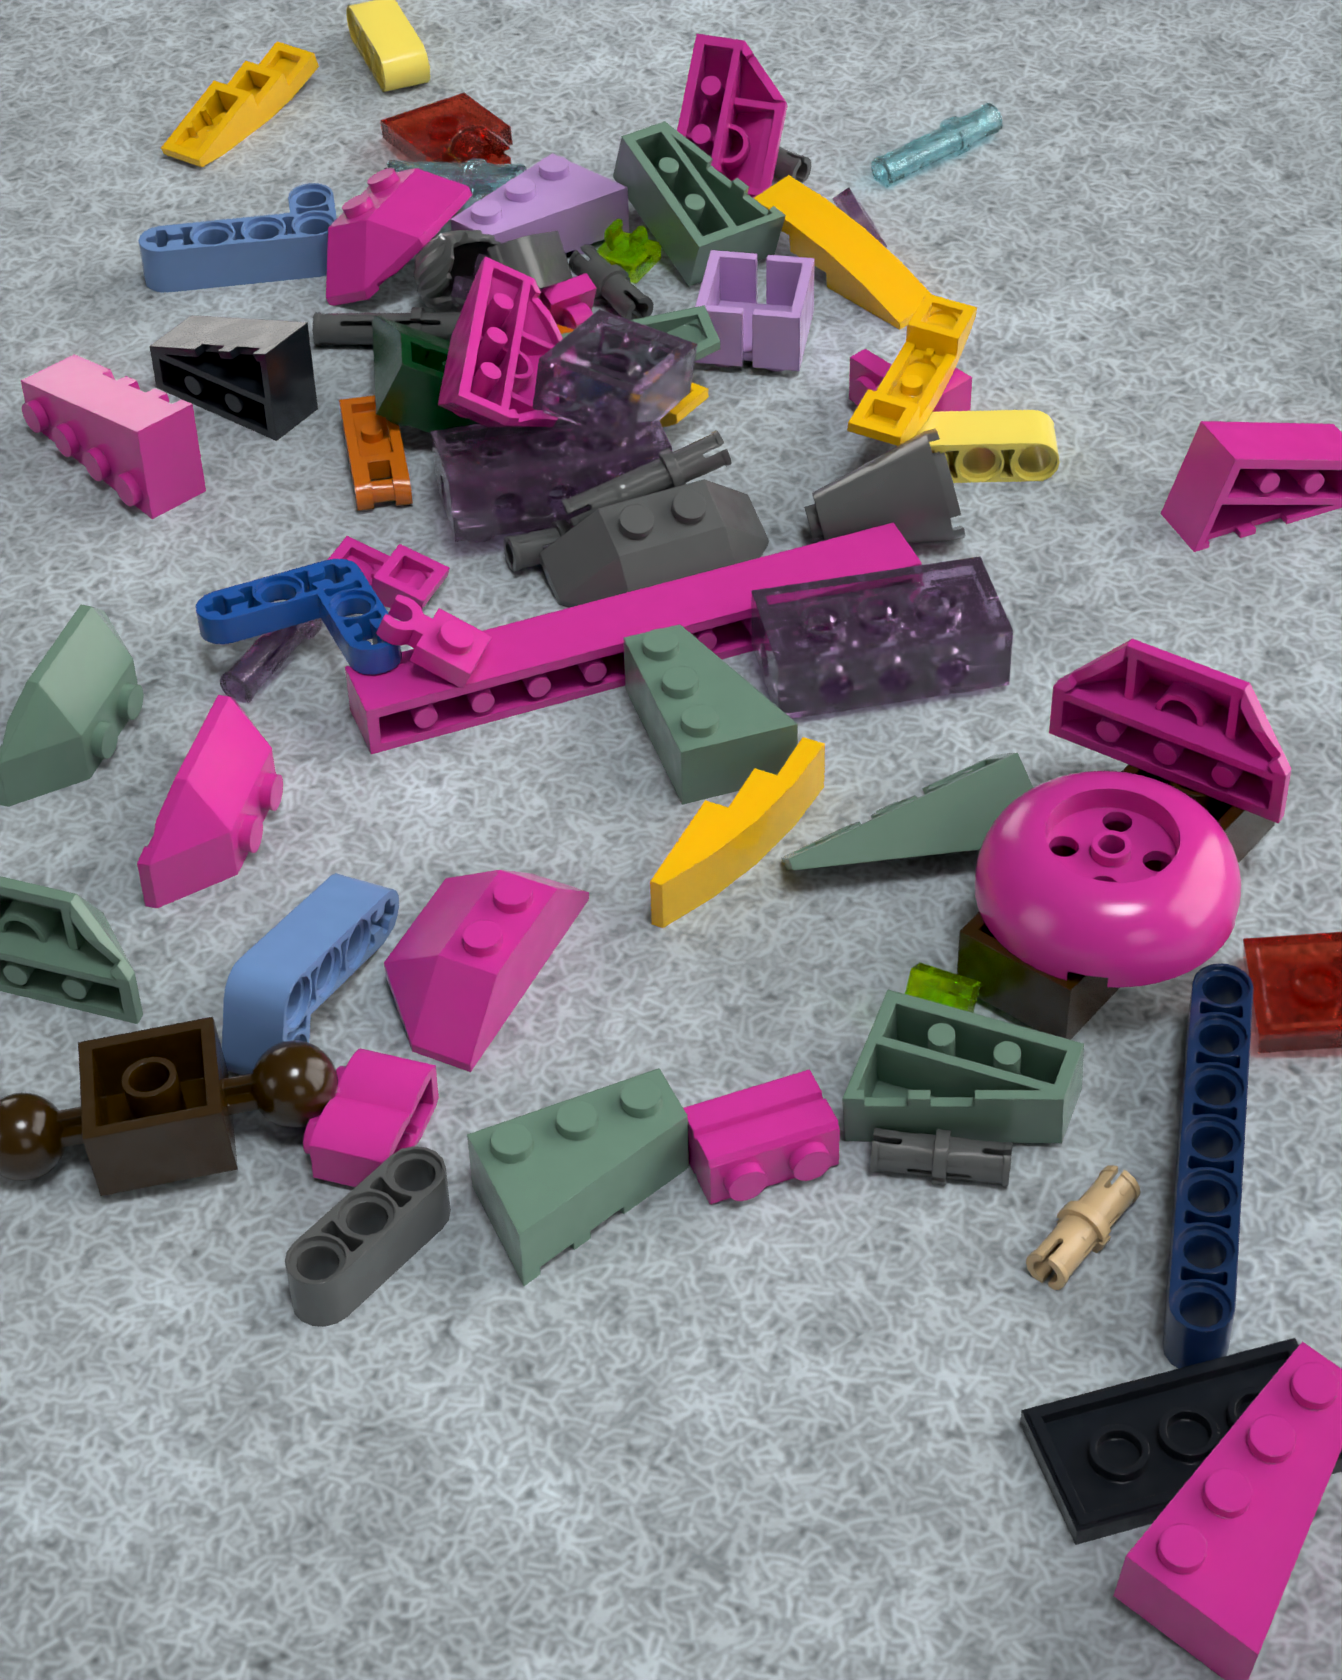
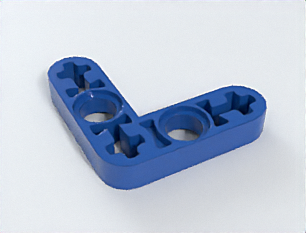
M347 559L324 560L213 591L199 599L195 606L200 635L205 641L213 644L235 643L321 618L346 661L355 671L371 675L385 673L394 669L400 664L402 659L401 646L387 643L376 634L384 615L389 614L359 566ZM287 600L283 602L274 603V601ZM363 614L356 617H346L348 615ZM372 639L373 645L367 640Z

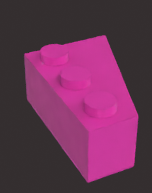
M1201 421L1160 514L1192 551L1196 552L1209 548L1210 542L1208 540L1232 532H1235L1239 538L1256 534L1255 526L1281 518L1286 524L1342 508V432L1334 424Z

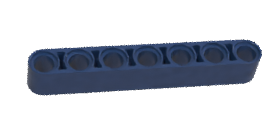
M1225 963L1205 966L1195 974L1192 982L1186 1026L1162 1341L1164 1355L1176 1368L1227 1356L1236 1307L1253 984L1246 972L1236 966Z

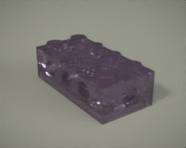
M648 397L559 411L558 420L553 427H487L482 424H474L431 431L437 490L455 542L467 540L479 543L489 541L496 535L521 531L524 533L550 528L551 522L565 519L570 524L569 520L589 511L590 508L585 507L566 515L561 500L571 498L632 471L639 466L652 462L659 458L658 452L670 448L672 451V446ZM553 490H562L563 495L550 496L549 493ZM497 499H508V504L505 505L493 503Z
M981 556L751 591L752 647L771 702L791 719L1000 687L1010 683L1013 629Z

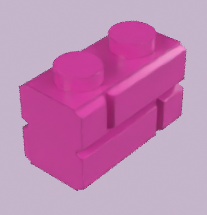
M810 1069L683 1108L688 1115L689 1164L694 1174H696L709 1204L729 1198L736 1201H746L759 1195L765 1187L793 1178L801 1181L813 1180L823 1175L829 1167L839 1164L840 1128L838 1120L826 1098L823 1099L822 1091Z

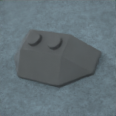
M703 479L598 508L539 553V561L556 601L559 605L570 608L760 558L768 546L769 539L748 494Z

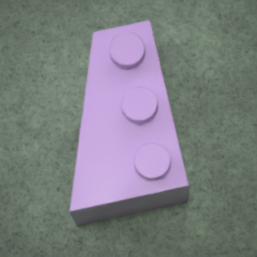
M550 154L451 218L452 231L481 230L483 234L494 235L495 240L501 243L527 235L558 231L565 253L571 251L573 254L577 250L582 255L584 253L580 247L583 245H589L612 237L615 242L629 238L628 187L570 162L564 157Z

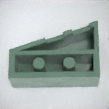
M664 121L621 136L613 178L617 183L628 187L629 201L688 286L702 282L711 250L757 254V261L767 258L768 255H774L786 215L775 206L768 210L747 194L749 190L748 185L739 178L731 181L711 166L712 157Z
M888 989L842 1098L845 1141L872 1142L874 1141L873 1133L876 1127L899 1132L936 1135L937 1129L951 1130V1137L981 1141L1062 1143L1082 1090L1084 1043Z

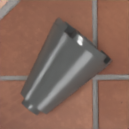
M936 428L918 434L814 491L812 495L815 504L804 507L813 539L824 537L825 540L893 522L908 543L955 541L965 538L964 527L957 526L953 528L950 519L960 516L961 511L945 453H932L929 442L940 439Z

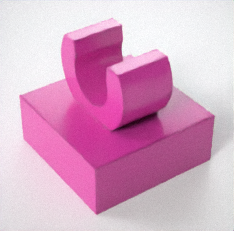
M587 273L541 289L539 299L552 314L556 324L579 331L587 329L585 325L594 322L595 318L592 313V307L597 288Z

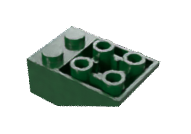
M375 315L372 320L376 415L385 417L395 425L411 426L434 434L445 442L460 443L476 449L488 427L471 419L460 417L438 405L450 341Z

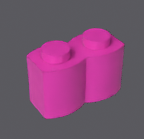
M360 1048L353 1054L346 1066H339L336 1069L338 1075L336 1096L327 1103L320 1116L309 1120L304 1134L303 1149L306 1154H310L313 1177L356 1187L392 1154L400 1149L417 1145L430 1121L439 1098L436 1065Z

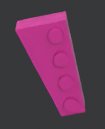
M75 354L21 380L25 403L22 405V414L31 430L35 433L42 432L55 442L57 448L64 456H72L83 464L94 480L98 482L103 480L117 491L119 497L126 505H135L151 519H154L206 491L192 403L182 399L173 404L169 403L166 392L156 388L143 392L140 390L137 380L128 376L115 380L110 369Z
M1302 1341L1125 1557L1113 1596L1224 1680H1249L1341 1452L1342 1369Z

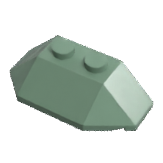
M81 604L27 680L7 721L4 740L0 746V805L10 807L90 779L104 758L108 759L113 755L117 746L118 736L129 719L134 720L139 715L144 694L141 685H138L134 660L104 610Z
M0 876V991L138 1024L143 1017L135 972L104 913L75 893Z

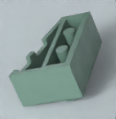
M680 624L623 638L625 690L682 805L739 791L754 768L778 775L798 744V724Z
M660 1068L467 1134L472 1187L523 1286L541 1275L540 1267L569 1246L575 1250L591 1239V1230L619 1210L623 1214L627 1213L689 1168L688 1115Z

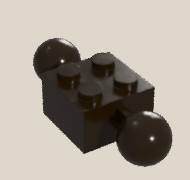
M213 1017L78 1042L80 1107L58 1110L48 1099L37 1094L24 1092L13 1093L0 1099V1175L17 1181L41 1177L56 1166L63 1156L66 1147L84 1144L100 1196L238 1170L233 1115L259 1110L265 1118L277 1125L288 1128L305 1127L311 1118L320 1116L327 1103L336 1096L338 1089L337 1071L330 1057L322 1049L305 1041L291 1040L278 1043L266 1050L256 1062L251 1074L229 1078Z

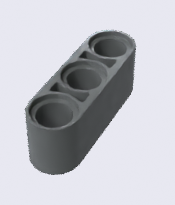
M558 231L527 235L487 249L490 259L534 278L540 291L543 288L573 278Z
M412 1146L400 1149L392 1154L291 1245L286 1253L285 1267L294 1314L302 1322L311 1326L326 1327L337 1324L347 1318L443 1229L449 1221L451 1209L446 1166L443 1158L436 1151L426 1147Z

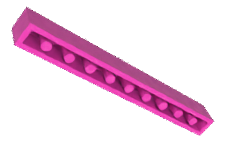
M894 522L483 630V632L492 637L463 689L409 661L414 649L401 652L402 659L400 664L385 673L375 675L362 674L350 666H346L345 673L350 711L370 753H379L625 686L624 637L680 624L720 659H725L920 606L922 562Z

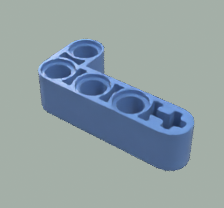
M308 183L295 187L288 196L290 213L164 225L144 231L140 235L138 242L147 287L157 292H178L327 276L328 227L337 219L334 195L331 188L319 183Z
M335 873L238 959L228 976L223 1001L222 1051L228 1071L240 1075L251 1074L260 1056L272 1046L291 1040L309 1043L311 1014L384 944L393 930L399 910V895L396 890Z

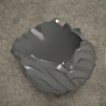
M481 230L449 231L443 234L440 233L439 236L430 240L416 256L413 275L418 286L417 292L421 295L422 301L427 307L432 308L436 312H461L481 262L485 256L490 258L487 249L501 244V242L496 241L494 235L483 234Z

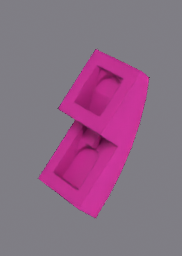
M349 536L345 537L327 559H347L357 564L382 604L391 608L398 594L411 598L423 609L447 578L450 569L402 544H399L389 556Z

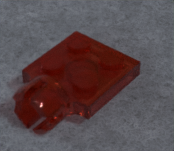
M465 92L380 120L383 139L421 169L429 173H441L450 170L470 188L482 191L487 190L488 184L481 179H485L492 187H497L507 178L512 167L511 158L504 153L510 149V145H513L511 127Z
M1342 932L1244 938L1243 961L1245 972L1251 978L1253 984L1252 1016L1258 1053L1342 1048Z

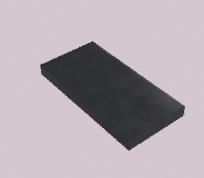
M1291 1338L1021 1410L1020 1425L1075 1545L1152 1524L1299 1346L1297 1340ZM1342 1449L1332 1474L1342 1472Z

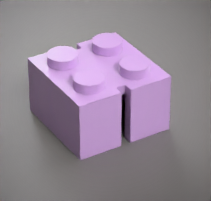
M711 250L695 307L705 305L720 339V349L695 361V363L731 367L742 366L743 361L746 360L752 361V367L765 368L775 372L785 370L800 371L814 312L815 258L768 255L766 260V304H758L757 254Z

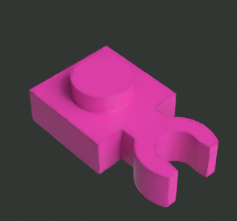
M398 594L390 608L389 615H384L376 632L387 643L411 646L414 648V651L409 661L462 689L492 637L438 608L434 617L430 618L423 614L421 607L414 600Z

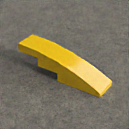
M276 41L259 64L245 61L227 84L214 80L161 147L163 154L199 167H203L223 156L275 116L296 95L319 67L315 54Z
M790 175L754 197L756 201L768 210L775 206L786 215L781 231L789 235L790 252L798 257L815 258L814 266L826 272L827 288L900 330L907 326L925 294H931L908 268L864 227L829 200Z
M802 737L778 775L754 768L729 807L707 800L704 801L650 880L652 925L664 928L714 898L755 866L797 824L824 788L825 743Z

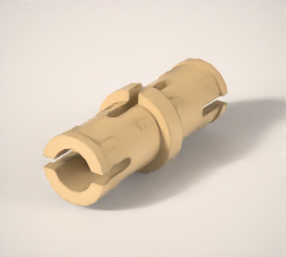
M1106 1166L1078 1201H1070L1064 1205L1057 1214L1059 1219L1057 1226L1026 1259L1027 1269L1034 1279L1043 1283L1054 1270L1056 1274L1048 1284L1050 1288L1060 1290L1067 1284L1069 1277L1091 1251L1098 1253L1106 1246L1111 1238L1109 1236L1111 1227L1127 1208L1136 1202L1141 1193L1139 1184L1129 1172L1123 1170L1118 1179L1111 1184V1180L1118 1173V1166Z

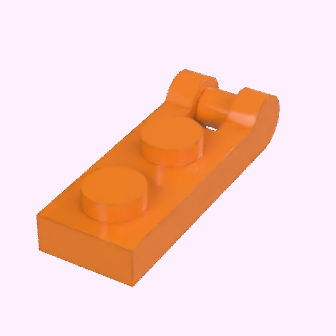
M375 395L339 400L357 510L374 509V503L394 500L396 506L413 504L409 472L399 425L391 423L385 417L376 415ZM391 477V479L371 481L372 479H382Z

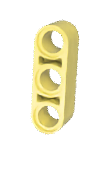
M373 0L347 6L346 16L352 41L383 92L430 82V66L425 47L396 0Z
M1038 410L932 412L925 424L915 435L917 436L924 431L936 428L940 439L929 442L932 453H945L953 483L1044 481L1052 477L1058 470L1060 463L1054 422L1049 415Z

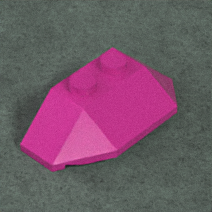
M696 33L677 131L712 157L711 166L731 181L739 178L748 185L749 190L747 194L754 198L772 186L788 106L787 102L745 40Z
M387 168L371 176L367 180L368 187L361 195L348 200L342 206L343 213L328 227L326 299L329 305L336 306L369 300L379 290V286L387 278L396 274L422 250L472 196L469 187L418 168L395 172L394 168Z
M486 256L484 257L451 335L438 401L439 406L452 411L460 417L471 419L487 427L554 426L558 420L568 348L552 314L538 298L541 291L534 278Z
M1132 638L1065 675L1054 684L1049 727L1050 734L1278 824L1284 817L1291 767L1249 682Z
M218 695L171 785L156 819L154 834L148 846H144L137 862L145 907H162L238 875L248 853H256L259 849L263 835V822L268 811H276L280 805L283 794V778L275 772L272 747L236 700L230 696Z
M494 870L445 878L384 961L385 974L406 1029L412 1052L471 1072L588 902L589 892L535 874L507 870Z

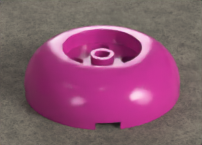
M1088 771L1057 777L1041 783L1016 798L1000 813L987 832L978 854L975 872V897L981 917L989 931L999 943L1023 962L1037 970L1066 981L1068 972L1086 976L1108 978L1107 987L1124 988L1156 984L1190 972L1210 959L1224 945L1235 926L1241 897V877L1236 854L1229 838L1214 817L1197 801L1166 783L1142 775L1117 771Z

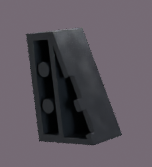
M191 315L149 346L156 388L275 441H278L318 409L308 322Z

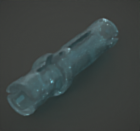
M985 103L982 107L960 118L958 116H951L943 120L939 128L917 139H913L909 143L882 156L875 157L871 162L872 174L877 182L885 187H889L892 183L924 169L953 153L960 156L969 151L973 143L991 134H996L1002 129L1003 121L1001 114L993 104Z
M472 158L467 163L406 162L390 160L386 163L388 168H394L395 172L418 168L466 185L472 193L470 197L472 199L484 198L527 170L525 165L521 163L492 164L479 158Z

